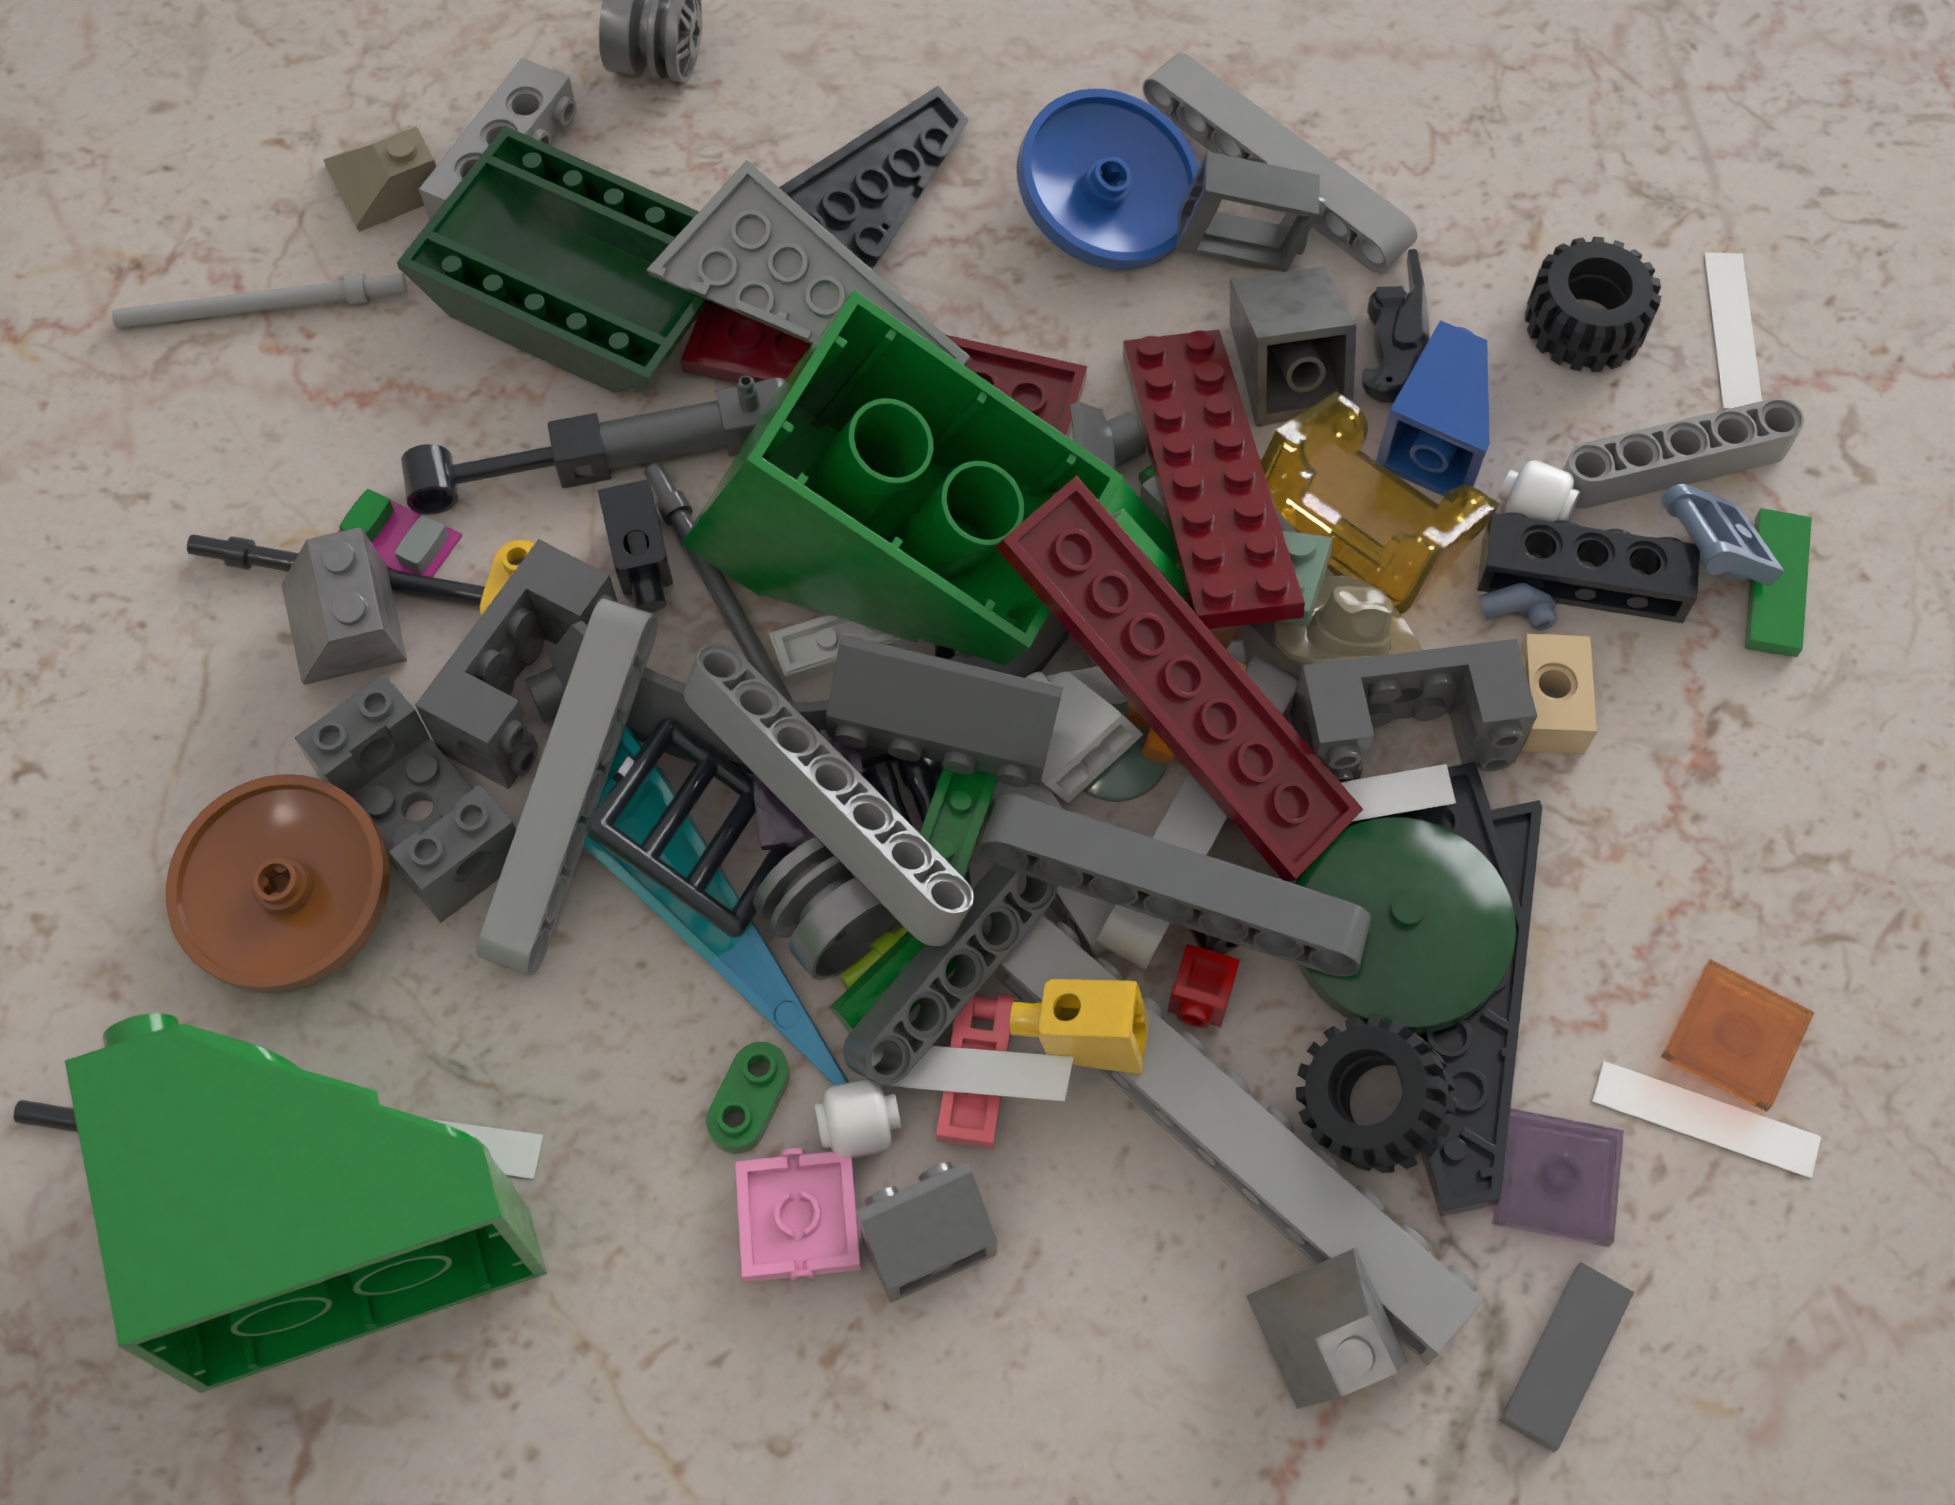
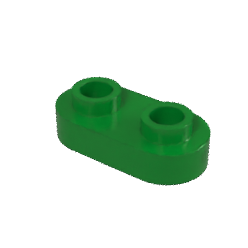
M755 1042L743 1047L735 1056L706 1117L709 1135L719 1149L727 1153L740 1154L753 1149L761 1141L790 1080V1070L786 1056L777 1046L767 1042ZM757 1062H766L770 1065V1069L763 1076H754L750 1073L752 1065ZM732 1112H741L745 1115L744 1122L738 1127H728L725 1125L726 1117Z

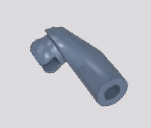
M1517 583L1479 596L1486 620L1515 611L1528 617L1531 627L1536 630L1548 629L1557 621V613L1554 610L1556 603L1549 594L1526 583Z

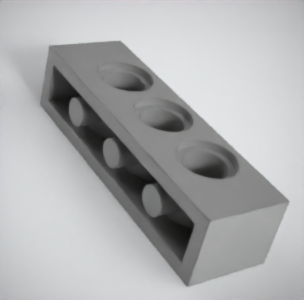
M525 58L519 60L419 188L429 220L435 215L504 126L551 146V142L563 126L571 123L577 109L569 77Z

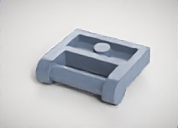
M1687 484L1674 485L1662 496V504L1669 515L1678 517L1700 550V562L1709 574L1719 575L1728 571L1739 580L1746 581L1749 578L1771 586L1784 572L1738 504Z

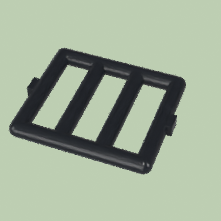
M664 718L659 721L634 758L627 757L614 774L612 779L616 783L588 821L587 832L593 839L729 937H740L757 913L754 908L753 899L758 887L769 872L785 856L798 847L808 828L774 793L676 721ZM672 745L695 762L696 765L643 843L639 844L614 826V824L668 746ZM715 777L740 795V797L686 878L661 860L660 856ZM759 809L781 825L783 830L734 908L730 910L705 890L755 812Z

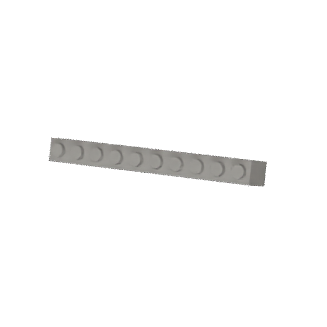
M1043 914L996 969V979L1016 995L1019 1000L1042 1002L1045 983L1050 979L1123 980L1121 974L1110 962L1101 957L1095 960L1080 947L1082 943L1079 937L1070 927L1060 921L1054 924ZM1141 994L1149 1017L1143 1074L1105 1069L1098 1070L1315 1265L1356 1248L1397 1338L1429 1365L1484 1302L1475 1293L1477 1288L1474 1282L1457 1267L1449 1265L1446 1268L1428 1252L1430 1250L1428 1242L1416 1230L1407 1225L1399 1227L1382 1212L1384 1206L1374 1193L1362 1185L1352 1186L1337 1172L1339 1167L1327 1152L1315 1145L1309 1148L1293 1134L1294 1127L1292 1123L1280 1111L1273 1107L1263 1108L1249 1095L1251 1092L1249 1086L1238 1074L1230 1069H1224L1222 1072L1206 1058L1207 1051L1198 1039L1186 1031H1182L1179 1034L1163 1020L1165 1015L1161 1008L1151 998Z

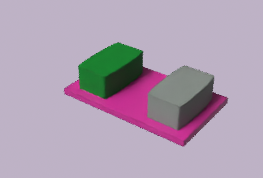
M367 489L354 503L342 520L338 531L361 527L386 563L388 569L434 577L462 537L461 533L444 524L421 515L370 489Z

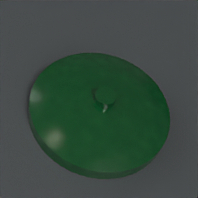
M1394 817L1372 819L1345 828L1297 879L1296 885L1354 903L1368 911L1371 916L1359 972L1355 975L1347 977L1334 976L1297 964L1302 975L1316 994L1332 1009L1348 1019L1358 1017L1367 1024L1369 1016H1378L1384 1018L1390 1024L1395 1020L1416 1034L1445 1029L1461 1022L1480 1009L1497 989L1509 967L1515 946L1516 923L1508 890L1497 870L1476 847L1444 827L1422 820Z

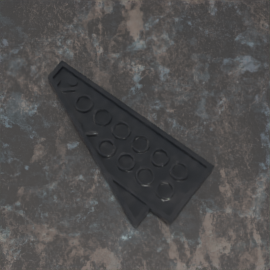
M1475 762L1447 767L1456 801L1455 804L1352 821L1347 826L1350 827L1360 822L1379 818H1410L1430 822L1458 834L1476 847L1497 870L1508 890L1515 913L1516 938L1513 955L1502 981L1492 996L1480 1009L1461 1022L1438 1031L1417 1034L1442 1057L1447 1065L1444 1070L1453 1078L1455 1090L1448 1092L1449 1097L1456 1102L1455 1115H1445L1444 1122L1451 1126L1446 1138L1437 1133L1431 1142L1438 1149L1430 1157L1421 1152L1440 1217L1494 1206L1501 1199L1542 816L1540 800L1491 810ZM1396 1067L1401 1087L1403 1090L1402 1076L1399 1069Z

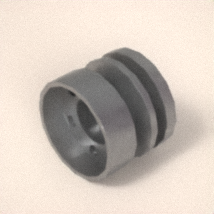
M701 0L602 1L599 23V49L602 65L607 71L641 75L648 63L649 71L653 78L664 79L668 75L671 81L688 82L693 74L701 43Z
M817 837L804 842L785 856L760 884L753 899L755 910L763 920L770 921L773 932L780 937H791L789 942L790 952L808 974L817 980L834 977L848 969L871 951L870 944L886 931H891L898 922L885 906Z

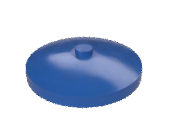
M1084 89L1058 97L1039 112L1021 142L1016 171L1023 203L1034 223L1052 243L1072 257L1085 263L1107 269L1126 270L1154 264L1164 259L1176 249L1178 211L1199 169V164L1183 133L1165 114L1154 106L1120 91Z

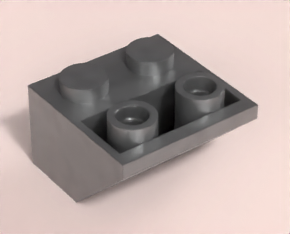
M967 1161L955 1167L952 1166L951 1162H944L933 1166L919 1176V1183L901 1191H898L895 1186L882 1189L865 1199L864 1204L866 1207L856 1211L863 1243L890 1303L997 1255V1239Z

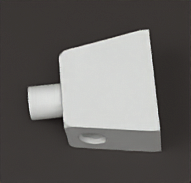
M1068 671L1061 672L1051 682L1042 672H1035L1028 675L1026 679L1063 687L1041 781L1064 801L1069 803L1132 746L1143 733L1120 711Z

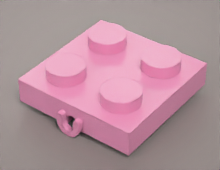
M791 1148L783 1150L782 1157L735 1161L741 1271L744 1282L790 1278V1281H796L798 1277L814 1279V1275L861 1270L853 1161L851 1156L840 1157L834 1151L805 1154L804 1149ZM794 1155L799 1156L798 1158H795V1159H789V1158H788L789 1156H794Z

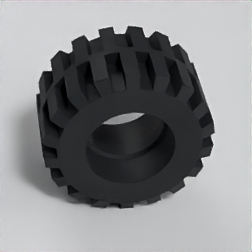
M1581 237L1573 239L1570 246L1562 243L1555 248L1553 255L1548 254L1545 257L1535 279L1525 311V322L1529 323L1527 332L1530 338L1538 339L1536 347L1542 354L1550 352L1553 362L1559 365L1563 361L1571 364L1570 369L1581 371L1582 367H1589L1591 372H1602L1604 365L1615 369L1622 365L1624 359L1630 361L1637 354L1639 347H1642L1662 297L1659 295L1661 289L1660 279L1653 277L1655 269L1650 262L1643 263L1641 261L1642 254L1636 249L1631 251L1624 249L1625 243L1614 240V243L1611 244L1604 242V237H1593L1592 242H1586ZM1577 299L1597 302L1608 310L1590 308Z
M1369 1016L1368 1023L1365 1024L1358 1017L1345 1020L1347 1030L1343 1032L1333 1025L1323 1032L1328 1041L1322 1047L1316 1042H1313L1307 1052L1314 1056L1310 1066L1301 1063L1297 1074L1306 1080L1305 1086L1295 1088L1296 1100L1306 1107L1299 1114L1303 1124L1313 1129L1310 1135L1318 1144L1327 1148L1330 1153L1357 1168L1369 1172L1371 1168H1375L1381 1173L1395 1172V1165L1398 1164L1405 1169H1409L1418 1165L1415 1156L1420 1152L1430 1157L1438 1149L1431 1141L1437 1133L1446 1138L1451 1126L1444 1122L1446 1114L1455 1115L1456 1102L1448 1094L1449 1091L1455 1090L1453 1078L1445 1072L1444 1068L1447 1065L1442 1057L1420 1036L1395 1020L1390 1024L1382 1017ZM1384 1065L1396 1066L1401 1073L1403 1082L1402 1096L1396 1109L1390 1116L1376 1124H1356L1351 1114L1350 1097L1357 1080L1372 1068Z

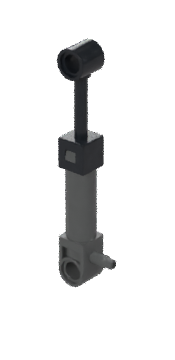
M742 376L738 380V386L716 390L718 399L716 401L599 422L597 413L549 421L547 425L551 446L470 462L453 464L450 451L440 445L424 444L412 447L404 452L401 457L407 506L421 514L442 513L454 507L458 502V484L550 466L556 467L562 488H569L610 480V469L724 447L728 448L729 457L736 456L779 387L786 379L773 378L754 383L751 376Z

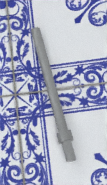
M365 273L346 275L343 281L113 309L112 316L115 327L119 329L347 300L349 305L369 303L370 297L407 293V282L404 273L367 278Z

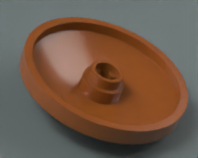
M295 774L265 776L234 787L212 801L192 821L181 837L171 859L166 882V907L172 931L183 951L195 964L210 975L235 988L259 993H279L307 987L325 979L346 965L362 949L373 934L381 919L389 892L390 863L387 848L378 826L367 811L350 795L331 783Z

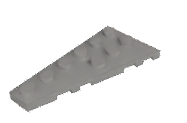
M748 160L739 167L647 269L650 276L809 344L814 343L851 292L856 290L965 367L970 362L968 354Z

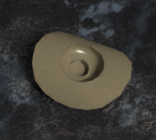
M1344 575L1324 576L1309 626L1272 622L1275 645L1290 660L1306 664L1422 650L1404 617L1383 591L1370 585L1368 582Z

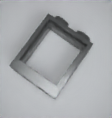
M1207 151L1178 211L1176 250L1286 272L1296 254L1302 255L1304 252L1308 233L1312 226H1318L1322 220L1325 210V197L1319 196L1320 175ZM1222 199L1286 213L1280 224L1216 211Z

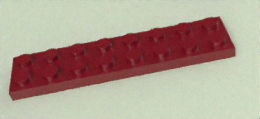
M709 301L696 320L681 358L684 372L737 384L742 376H751L754 383L773 378L786 379L812 344ZM946 335L970 356V362L966 366L968 369L1069 437L1072 427L1069 405L1080 401L1087 378V366Z
M1197 330L1183 334L1146 336L1140 339L1123 340V358L1190 608L1209 630L1304 618L1305 601L1220 330Z
M1075 476L995 546L1283 881L1290 882L1297 879L1361 813L1363 808L1078 476Z

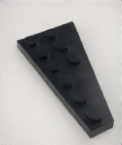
M937 86L779 188L873 270L969 119L945 92Z

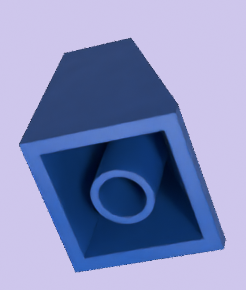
M1440 320L1389 411L1374 466L1467 506L1490 444L1487 340L1473 334L1466 328L1456 327Z

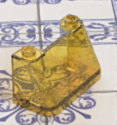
M1334 392L1275 431L1261 460L1275 509L1281 513L1297 533L1332 537V553L1327 568L1333 575H1344L1368 582L1370 585L1383 591L1399 613L1403 614L1424 596L1488 525L1492 512L1495 513L1500 504L1475 487L1460 485L1451 489L1438 505L1360 450L1368 434L1367 419L1359 407L1338 392Z

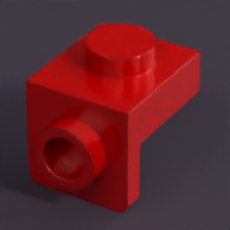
M1186 944L1176 981L1171 991L1167 1012L1177 1014L1178 1020L1192 1027L1208 1028L1210 1025L1221 1028L1240 959Z

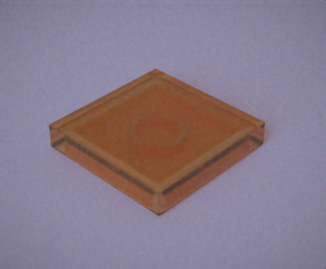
M1709 959L1699 975L1663 1050L1661 1058L1767 1112L1777 1097L1815 1012Z

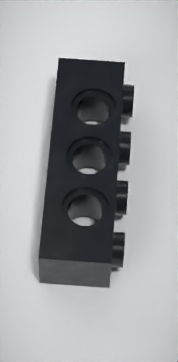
M1492 512L1482 538L1477 591L1489 593L1517 583H1526L1549 594L1557 604L1684 623L1697 600L1700 550L1696 544L1682 542L1674 537L1655 538L1631 534L1623 529L1603 530L1579 526L1571 521L1551 522L1527 518L1519 513L1500 514ZM1530 553L1539 554L1543 558L1534 557ZM1582 561H1588L1592 563L1595 567L1588 566L1584 564ZM1634 569H1639L1647 575L1640 574L1636 572Z

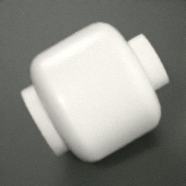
M1531 460L1522 467L1519 473L1513 470L1509 471L1502 485L1499 498L1507 501L1505 514L1519 513L1527 518L1551 522L1569 521L1579 498L1580 490L1574 488V478L1569 472L1538 460Z
M871 1079L828 1087L824 1092L823 1102L815 1104L823 1150L832 1148L835 1154L840 1157L851 1156L853 1159L883 1153L889 1149L892 1142L890 1130L902 1128L895 1094L884 1096L881 1085Z

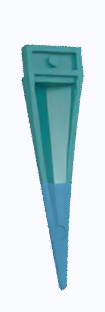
M626 725L596 810L616 782L612 777L627 757L633 759L642 747V744ZM655 765L614 824V826L639 844L643 843L677 793L660 766ZM690 814L660 856L661 860L686 878L708 846ZM587 834L584 847L722 975L834 1085L849 1083L753 920L743 935L737 938L729 937ZM720 867L705 891L732 910L739 900V896Z

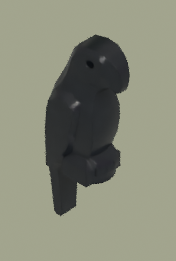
M1410 249L1407 257L1410 292L1407 294L1403 286L1377 287L1368 301L1367 314L1372 323L1376 325L1374 348L1379 366L1372 370L1369 368L1363 370L1362 387L1369 397L1381 403L1395 402L1430 338L1425 283L1416 249Z

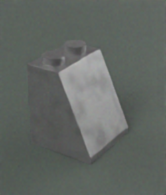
M1326 267L1230 279V325L1256 424L1353 411L1357 324Z
M359 527L307 539L281 584L302 683L306 685L407 661L386 563L362 528Z

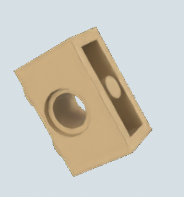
M1526 633L1520 647V652L1536 708L1537 718L1521 752L1585 754L1597 733L1590 636ZM1541 689L1551 690L1555 692L1559 696V698L1548 697L1541 691Z

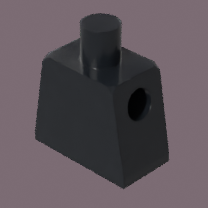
M649 479L597 490L614 567L623 594H633L637 609L649 613L663 609L667 605L663 587L672 585L673 579Z

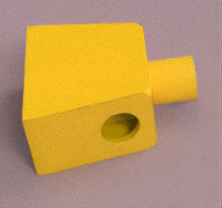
M1050 979L1045 983L1042 1002L1013 1001L1010 1013L1011 1035L1039 1037L1046 1055L1074 1057L1072 1065L1143 1074L1149 1017L1137 981Z

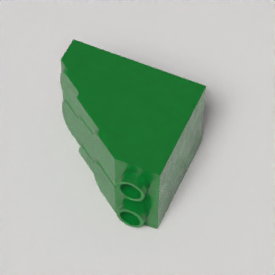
M853 290L779 387L681 542V545L758 596H767L816 613H828L909 641L918 642L920 639L1005 666L1031 647L1050 610L995 546L1075 476H1078L1105 509L1124 476L856 290Z
M164 1013L142 1014L121 1020L110 1026L103 1033L105 1048L64 1060L118 1346L199 1393L547 1274L529 1207L515 1190L511 1180L504 1175L496 1164L487 1147L473 1136L449 1125L381 1106L376 1090L300 1069L283 1056L261 1046L190 1025L179 1024L176 1017Z

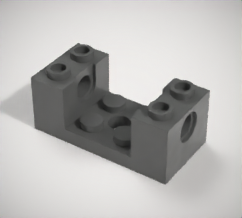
M540 539L537 540L415 704L434 743L445 756L507 789H510L518 776H524L528 773L536 760L539 747L534 735L527 731V725L523 723L522 719L525 714L519 700L510 696L514 688V681L526 665L530 666L538 659L545 639L556 645L572 624L582 620L588 626L593 610L601 599L618 602L609 574Z
M1517 639L1303 665L1290 716L1293 728L1335 777L1340 782L1358 780L1361 777L1363 771L1361 760L1364 751H1370L1375 737L1373 727L1386 725L1392 720L1414 717L1418 721H1429L1441 717L1444 713H1449L1461 764L1475 762L1477 768L1480 767L1483 771H1497L1515 763L1537 718V712Z
M382 674L294 737L320 779L346 792L372 817L383 836L390 863L440 923L500 878L516 832L513 822L480 784L473 788L430 739L414 707L385 674ZM425 800L433 803V810L427 818L420 821H411L406 818L407 810L415 802Z

